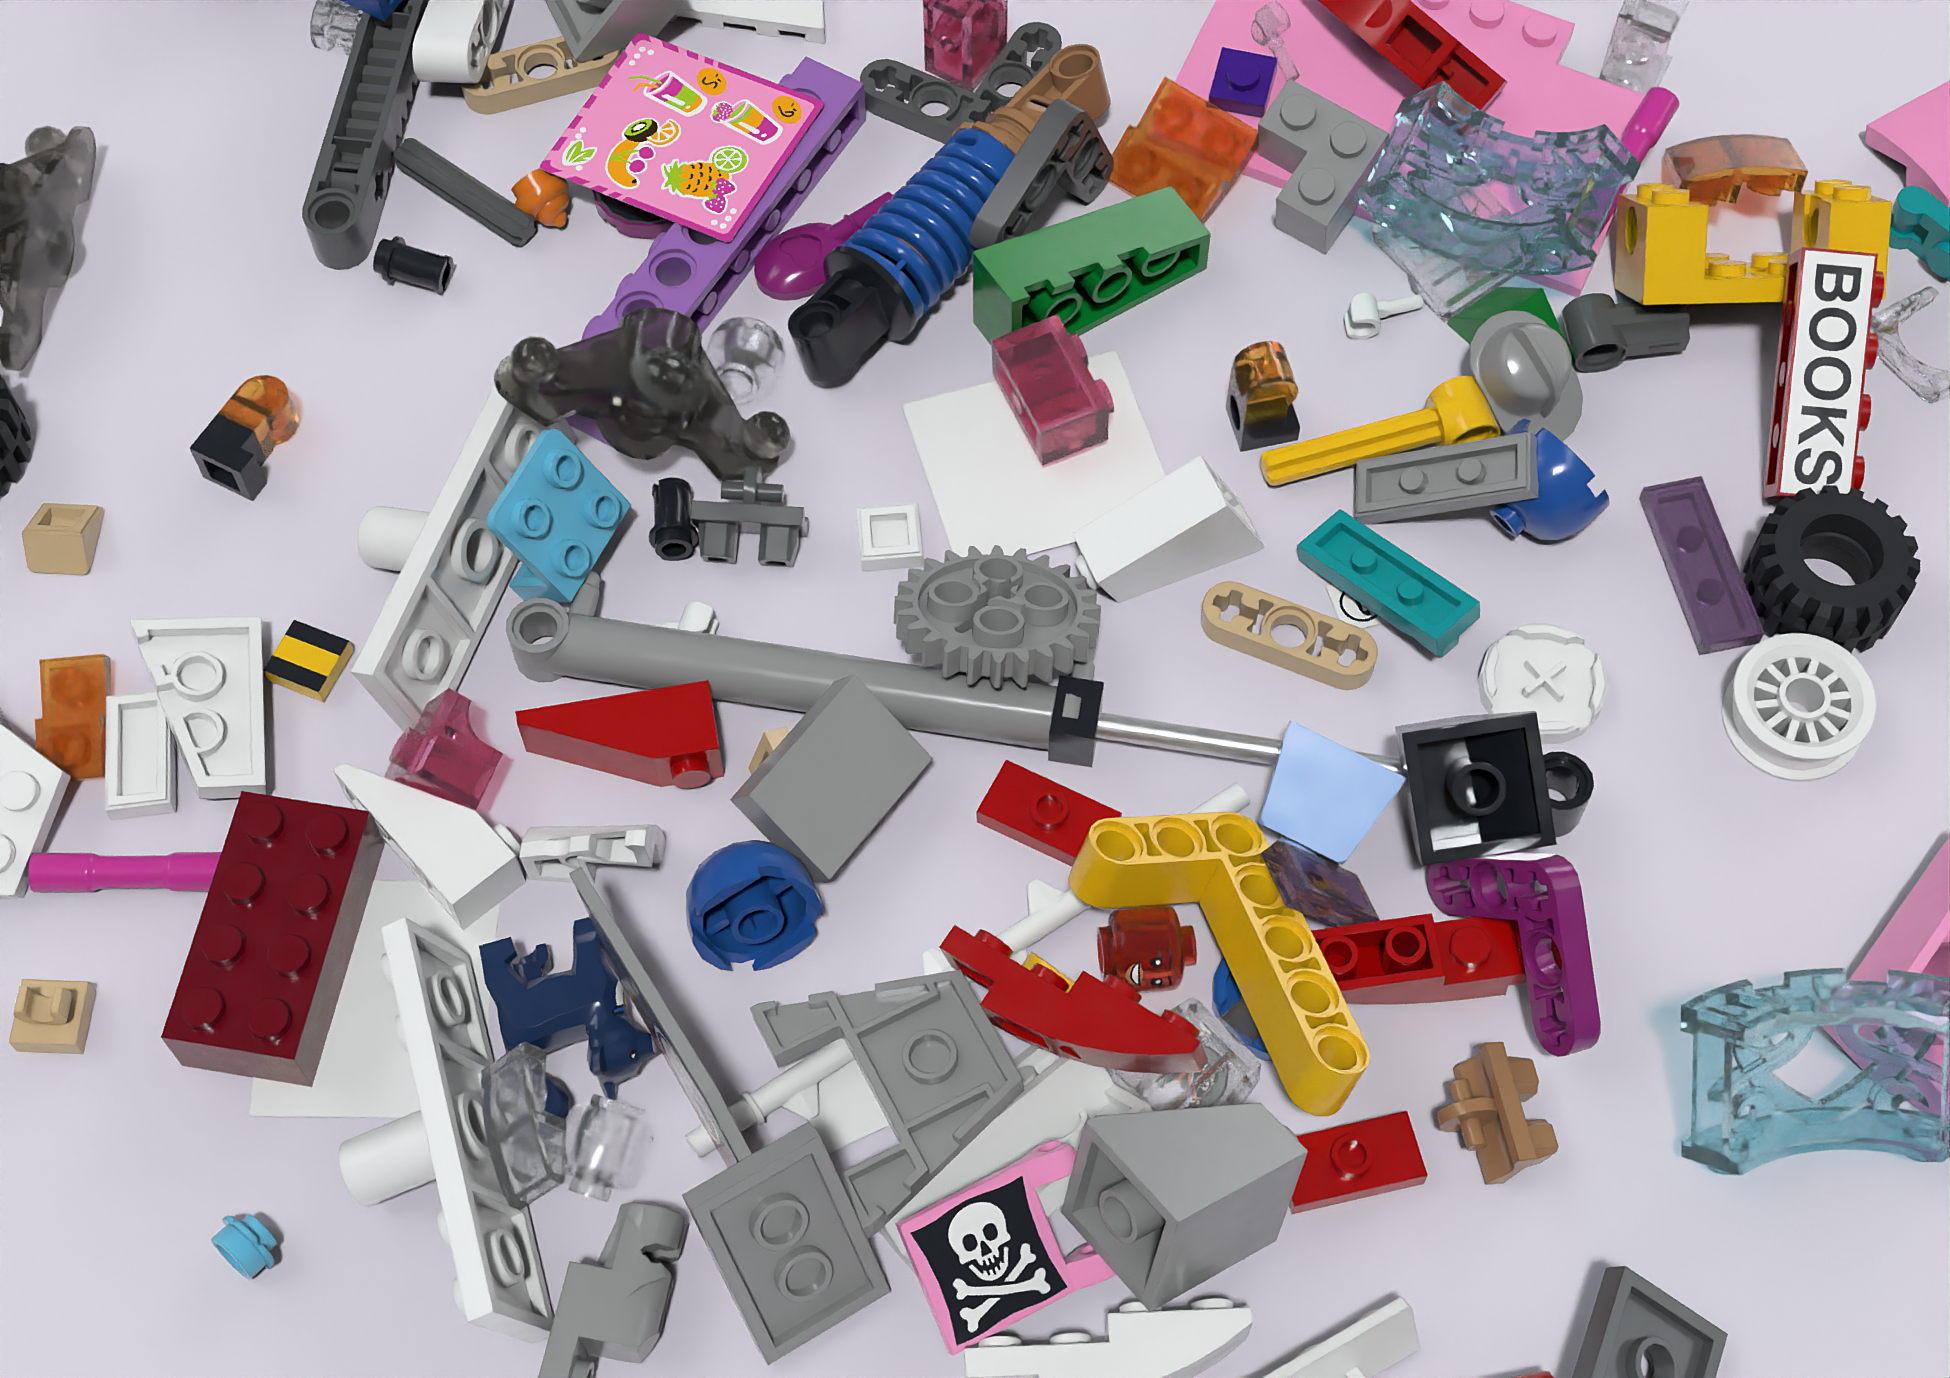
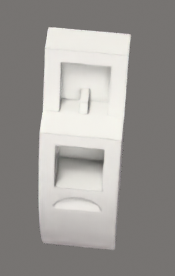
M1211 1298L1193 1302L1190 1305L1191 1310L1162 1311V1306L1149 1312L1141 1302L1127 1303L1120 1306V1313H1107L1105 1342L1093 1343V1337L1084 1333L1059 1334L1050 1338V1345L1021 1346V1339L1017 1337H988L978 1342V1348H964L965 1378H1194L1220 1362L1247 1340L1253 1323L1252 1307L1234 1308L1233 1301Z

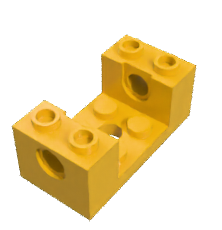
M1815 180L1814 190L1794 191L1790 254L1802 247L1878 254L1876 271H1882L1884 274L1882 300H1885L1892 202L1872 196V187L1852 185L1851 180ZM1642 183L1637 184V194H1618L1614 289L1642 305L1783 302L1787 253L1755 252L1752 253L1751 262L1729 260L1728 254L1706 253L1709 205L1690 201V190L1674 189V184Z

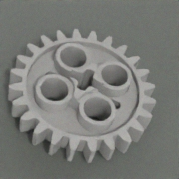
M998 545L993 547L990 555H982L976 547L969 546L968 556L960 557L956 553L947 550L945 551L944 563L926 558L924 559V570L913 568L908 570V581H899L898 596H895L893 624H896V638L906 640L905 652L907 654L921 653V666L923 667L942 663V676L945 678L954 675L958 671L966 673V681L970 685L974 684L981 676L990 677L994 688H1000L1004 677H1012L1021 687H1027L1028 675L1034 674L1041 680L1050 682L1052 681L1053 668L1070 674L1073 671V660L1080 662L1088 660L1089 648H1096L1101 605L1096 604V590H1086L1087 578L1084 576L1070 578L1071 566L1068 564L1050 568V556L1046 554L1032 561L1026 559V549L1023 548L1017 550L1013 556L1004 555L1002 548Z

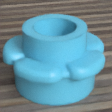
M250 1214L241 1221H236L234 1217L229 1215L222 1219L226 1226L211 1241L235 1270L250 1280L264 1266L267 1269L273 1266L274 1259L270 1251L277 1245V1241L261 1222Z

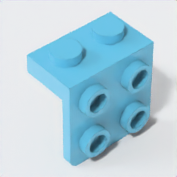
M545 429L539 434L489 511L486 519L488 529L523 562L509 587L524 601L531 598H548L556 602H571L631 506V503L558 429Z

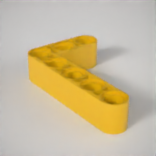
M1235 812L1106 818L1095 822L1084 840L1068 877L1070 888L1074 894L1084 903L1098 908L1199 902L1287 1094L1295 1105L1307 1113L1325 1117L1336 1114L1343 1107L1366 1070L1370 1060V1053L1302 911L1287 905L1267 865V862L1275 865L1269 860L1276 863L1277 860L1258 825L1248 817ZM1283 881L1278 883L1280 887L1282 886V888L1284 887L1285 890L1289 891L1288 883L1285 884Z

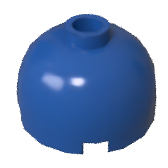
M1525 418L1519 420L1504 436L1527 432L1531 421ZM1542 428L1535 435L1538 438L1536 448L1539 483L1538 498L1496 504L1490 510V514L1505 531L1515 537L1524 530L1539 540L1555 541L1575 535L1583 530L1610 505L1605 489L1595 497L1587 486L1595 477L1590 468L1553 433Z
M760 840L736 842L714 851L699 864L686 891V920L692 943L702 960L720 970L733 971L730 962L744 963L754 960L752 965L754 971L765 970L792 959L811 943L817 933L814 921L818 913L822 916V903L819 894L801 860L772 842Z

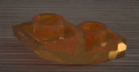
M105 654L40 659L42 718L35 719L36 750L71 776L69 782L105 778L106 696H112L110 657Z

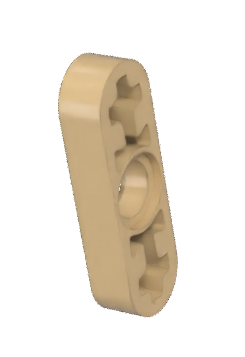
M559 36L491 54L478 83H461L464 99L467 106L474 112L490 115L598 87L620 57L621 51L619 49L600 56L602 58L600 60L580 62L574 59L564 37ZM571 59L573 68L567 69L566 60ZM538 64H550L557 68L551 76L543 79H535L527 75L528 71ZM517 74L518 82L512 84L510 75ZM491 82L494 87L483 89L481 84Z
M1227 581L1218 583L1208 590L1203 600L1201 612L1202 629L1212 641L1341 690L1360 688L1370 680L1378 656L1377 644L1374 638L1360 627L1239 582ZM1229 605L1240 609L1239 615H1235L1231 622L1220 619L1221 612H1225ZM1258 614L1264 616L1260 635L1252 633ZM1280 624H1293L1304 632L1306 640L1297 647H1284L1274 641L1271 631ZM1317 636L1325 639L1324 646H1321L1319 657L1312 655ZM1345 649H1350L1357 653L1356 660L1354 659L1349 667L1338 663L1339 656L1345 652Z

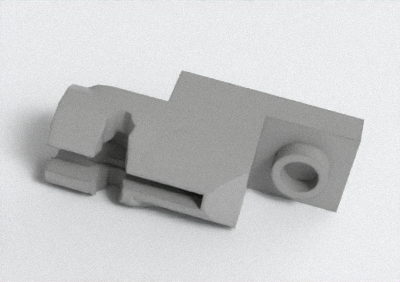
M649 1204L620 1205L616 1222L598 1258L597 1264L603 1265L604 1268L569 1261L538 1378H593L594 1362L586 1360L588 1354L624 1362L643 1363L659 1338L669 1295L674 1283L673 1279H671L672 1275L661 1263H672L679 1258L687 1227L684 1224L685 1218L680 1213Z

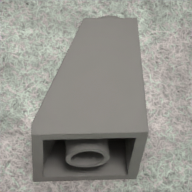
M1262 1103L1095 1116L1085 1122L1061 1213L1147 1310L1151 1312L1277 1240L1308 1151L1298 1141L1292 1130L1282 1125Z

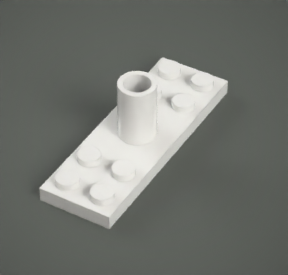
M506 360L495 384L488 392L486 402L470 434L463 442L462 450L431 512L375 506L367 511L359 526L357 543L359 554L364 563L370 567L401 572L392 590L386 596L384 606L365 644L358 653L351 673L410 740L432 742L518 561V558L488 529L486 519L489 511L543 430L558 429L573 444L577 438L527 362Z
M403 917L381 927L386 953L382 954L381 965L386 980L395 991L400 1014L395 1018V1030L401 1045L409 1055L421 1110L342 1142L339 1148L341 1173L352 1196L357 1202L366 1207L436 1179L442 1209L438 1212L437 1216L438 1227L444 1242L451 1249L457 1277L453 1280L452 1290L458 1309L467 1319L468 1323L533 1344L549 1337L554 1319L469 955L410 919Z

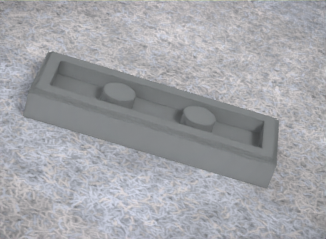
M1530 431L1357 460L1355 517L1365 525L1538 498L1539 483L1536 454L1538 438Z

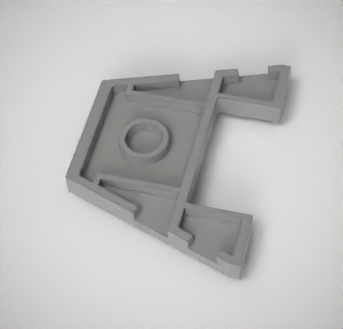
M961 969L876 983L875 990L837 997L833 991L808 995L809 1001L776 1006L774 1000L758 1003L750 1007L753 1020L778 1068L843 1038L900 1144L838 1174L866 1238L879 1232L1024 1091L1023 1079L980 1006Z

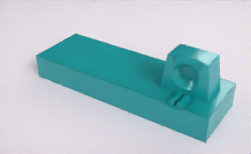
M1341 509L1297 545L1298 557L1301 563L1403 633L1415 638L1422 646L1437 656L1444 657L1458 644L1459 636L1480 618V601Z

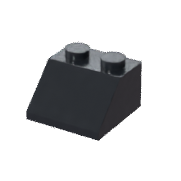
M1536 711L1457 716L1395 726L1402 775L1406 777L1404 787L1415 856L1422 865L1557 845Z

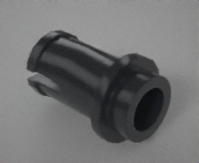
M395 236L392 240L383 238L379 242L374 255L373 270L376 273L382 274L383 280L389 283L394 282L395 279H400L433 289L438 293H443V290L447 289L452 276L453 258L406 245L404 238Z
M674 477L663 478L658 481L659 485L654 483L652 486L654 527L649 531V543L655 548V552L659 557L667 560H679L689 556L692 553L693 547L698 542V532L691 525L690 497L692 490L690 484L684 479Z

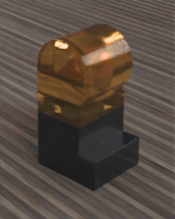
M1263 341L1252 344L1241 350L1233 361L1226 411L1240 452L1292 442L1299 438L1300 424L1292 404L1299 393L1298 386L1285 349L1279 342Z
M260 375L246 380L239 386L190 447V451L203 478L251 501L255 500L267 484L260 467L273 452L274 447L288 441L295 434L299 426V416L285 383L274 376Z

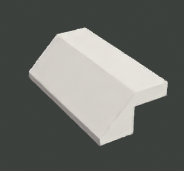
M1031 1045L1012 1060L1023 1079L1024 1091L879 1232L915 1276H917L895 1223L1013 1164L1032 1149L1048 1140H1059L1062 1144H1070L1077 1155L1084 1125L1087 1120L1099 1115L1153 1111L1149 1103L1115 1085L1107 1070L1103 1067L1064 1058ZM1071 1175L1035 1188L1046 1217L1063 1205Z

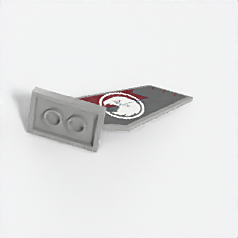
M582 867L569 873L618 977L727 1166L726 1170L682 1194V1197L758 1351L767 1365H770L891 1291L819 1133L810 1122H807L759 1151L751 1153L715 1083Z

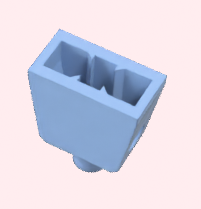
M1289 721L1258 818L1260 824L1282 834L1273 851L1277 863L1306 876L1318 852L1343 865L1402 787L1406 777L1300 724Z

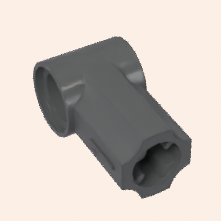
M1591 293L1573 299L1562 310V320L1575 366L1580 371L1586 373L1609 370L1623 362L1627 356L1686 350L1690 340V315L1686 304L1642 305L1637 301L1615 304L1610 295Z

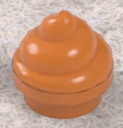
M538 168L524 176L512 187L511 191L517 199L515 205L523 212L532 215L535 221H539L545 226H556L558 228L565 225L567 220L565 209L569 204V196L567 194L569 184L566 179Z

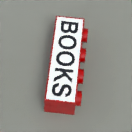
M1802 247L1788 255L1763 488L1764 499L1783 500L1789 497L1794 500L1799 490L1811 487L1816 494H1819L1823 485H1837L1839 493L1848 494L1851 488L1860 490L1862 487L1865 461L1863 456L1857 455L1859 431L1867 429L1871 415V397L1869 394H1863L1866 370L1873 368L1878 350L1877 334L1870 332L1872 308L1877 309L1879 307L1884 291V274L1882 271H1876L1878 254Z

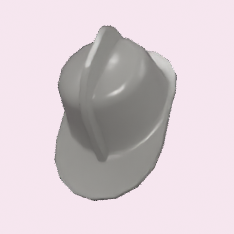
M1508 310L1491 316L1477 329L1470 344L1469 364L1475 381L1487 400L1499 427L1506 434L1519 420L1525 418L1531 421L1527 432L1531 431L1536 435L1542 428H1545L1563 442L1574 432L1582 415L1583 403L1581 386L1572 366V356L1567 342L1556 330L1550 328L1544 320L1528 312Z

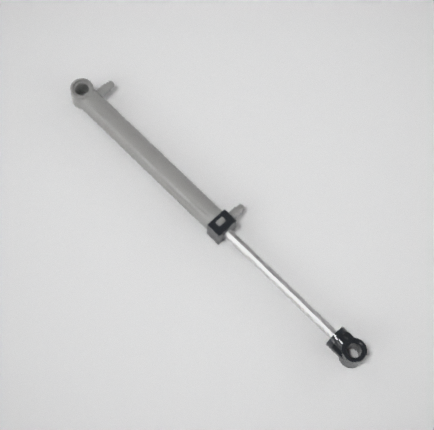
M593 571L589 572L574 596L569 612H566L554 600L531 598L518 604L506 620V633L518 669L526 678L536 682H553L564 676L657 689L708 680L711 697L714 699L807 713L834 681L856 675L904 728L1048 750V761L1092 767L1097 738L1275 765L1282 742L1279 739L1101 713L1104 682L1093 680L1095 652L1092 648H1089L1088 660L1086 662L1073 660V671L1068 676L1059 675L1058 686L1027 682V687H1021L1015 680L1004 678L1000 688H994L990 677L981 676L974 684L970 685L967 684L965 672L958 671L954 675L945 678L942 676V669L595 617L594 613L600 594L598 588L601 578ZM542 636L553 637L549 642H546L544 644H530L535 639ZM1354 751L1402 775L1400 758ZM1564 751L1549 752L1543 755L1548 789L1558 790L1568 799L1567 801H1557L1550 798L1556 837L1570 833L1579 824L1594 788L1593 774L1587 764L1576 755Z

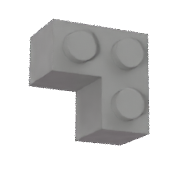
M1290 78L1258 123V155L1292 173V176L1276 198V228L1326 255L1387 165L1390 133Z

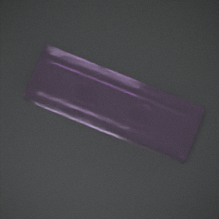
M1702 476L1643 487L1639 500L1699 655L1760 643L1764 630Z

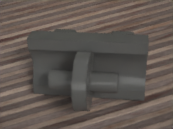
M747 465L744 482L722 481L721 499L743 500V503L692 500L690 519L698 530L700 556L705 562L736 563L738 533L760 534L759 563L767 566L793 567L799 546V537H808L809 518L805 517L804 507L761 505V501L783 503L784 485L762 483L761 466Z

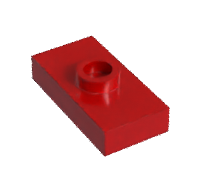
M1005 760L976 811L977 823L1071 867L1091 826L1095 822L1106 818L1122 817V812L1009 760Z
M1404 1111L1296 1136L1308 1153L1289 1208L1292 1215L1424 1184L1428 1174L1408 1112Z

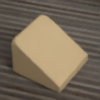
M43 503L22 531L28 569L34 573L87 574L92 566L104 517L103 507H98V505Z

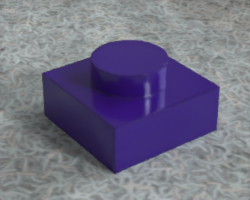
M1222 47L1209 93V108L1262 118L1266 113L1277 73L1278 58Z

